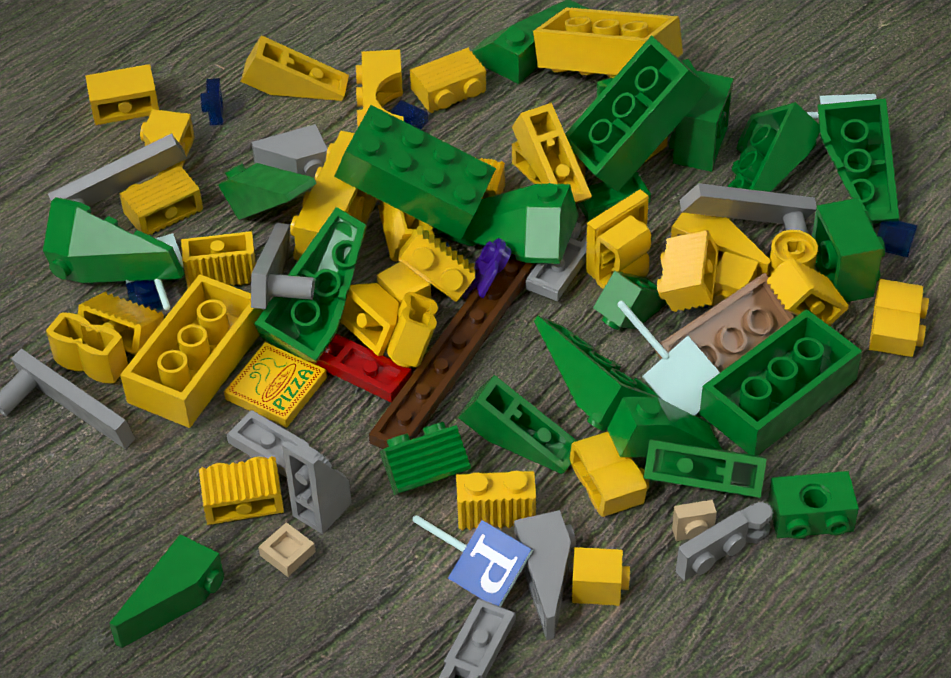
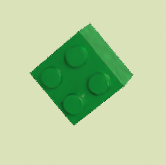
M694 70V73L710 89L672 131L669 149H674L673 164L712 172L729 128L734 78Z
M858 198L817 205L812 237L818 244L815 265L817 272L829 278L846 302L874 297L876 283L881 277L880 262L881 258L885 256V245L882 237L877 236L872 227L870 213L864 211Z

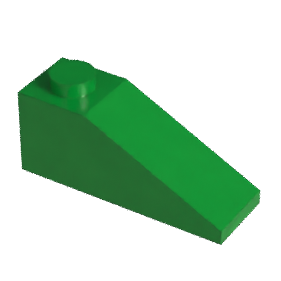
M493 375L475 392L458 417L488 442L560 474L566 472L571 464V445L577 440L496 375Z
M623 397L607 428L620 457H647L650 439L722 450L708 422L658 397Z
M650 439L644 478L761 498L767 458Z
M180 534L110 621L109 624L115 645L123 648L202 605L210 593H215L223 582L224 573L220 553Z

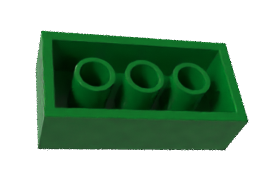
M651 35L565 135L573 153L596 177L618 192L706 94L710 87Z
M370 105L350 141L334 177L461 240L496 168Z
M806 309L702 386L700 415L746 453L758 456L857 379L862 350Z

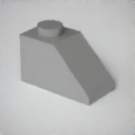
M316 124L251 142L254 164L259 163L310 176L315 179L318 167H323L326 161L327 147Z

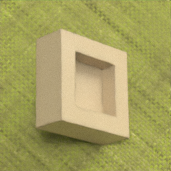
M713 500L674 506L672 530L676 541L691 540L715 525L717 512Z
M287 522L258 547L260 556L287 577L316 552L315 544Z

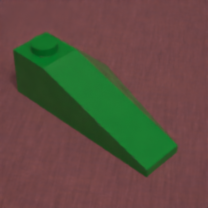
M564 0L486 37L472 50V53L485 68L520 84L538 67L533 31L566 7L589 8L572 0Z
M886 98L818 104L820 137L850 198H858L864 211L870 213L872 224L899 222Z
M796 102L752 114L738 140L736 149L741 154L739 160L733 162L731 169L736 174L735 179L727 187L771 192L815 148L816 139L820 133L819 123Z
M240 163L225 172L228 179L219 183L218 186L238 220L288 202L317 183L313 177L259 163L245 168L244 164Z
M534 184L482 199L461 240L440 230L437 232L439 237L469 246L477 244L486 245L489 241L494 242L497 238L505 241L506 246L511 248V254H515L516 259L519 261L560 264L579 215L570 184Z
M58 197L51 201L43 252L49 262L51 272L59 279H67L79 283L181 279L185 275L172 246L139 230L131 234L118 226V220L110 216L102 220L90 214L91 207L81 202Z
M335 207L289 273V276L314 278L313 299L273 296L266 309L263 310L254 323L261 338L279 349L304 360L317 363L337 333L366 232V224Z
M537 315L534 323L575 403L588 415L587 422L592 426L606 432L623 397L660 398L648 384L639 378L632 379L630 376L619 371L622 367L621 365L594 352L595 348L568 328Z

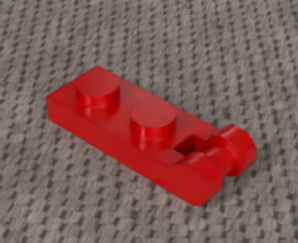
M338 334L334 336L317 363L311 362L326 369V372L391 403L412 376L410 368L399 366L385 356H377L372 350Z

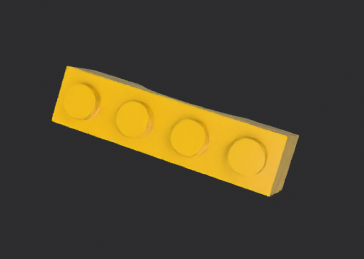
M400 49L361 51L362 65H356L357 85L362 84V87H356L357 107H363V109L357 110L358 127L370 105L404 121L403 116L392 114L382 108L390 100L403 96Z

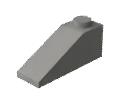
M286 441L282 445L292 515L321 534H324L352 504L349 480L340 471L330 468L321 460Z
M560 510L514 520V539L533 550L523 567V571L546 640L554 639L570 568L571 548L576 547L572 525H565Z

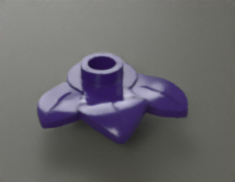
M497 238L494 242L489 241L484 246L480 256L474 263L475 279L462 294V298L466 299L475 287L478 289L479 296L484 298L496 274L503 270L510 258L511 248L506 246L504 240Z

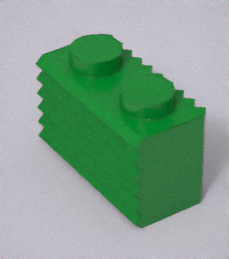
M440 422L423 428L424 436L410 440L409 434L406 433L386 440L388 447L381 450L380 455L394 495L471 469L457 425L446 428L445 423Z

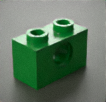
M849 471L771 478L768 503L773 508L772 520L777 539L789 537L801 539L811 535H842L846 532H854L859 508Z

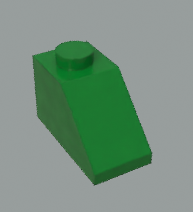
M614 271L593 308L604 315L601 320L606 325L620 331L622 327L637 328L618 307L619 301H623L642 323L646 322L664 307L667 302L660 298L657 284L648 278Z

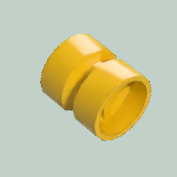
M786 230L777 234L771 244L769 277L780 264L790 258L815 270L818 252L816 240L810 234L801 230Z

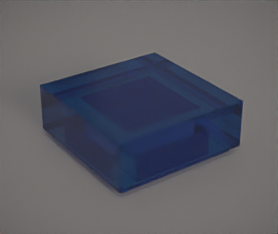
M882 221L877 236L882 237L885 252L909 257L918 225L902 221Z

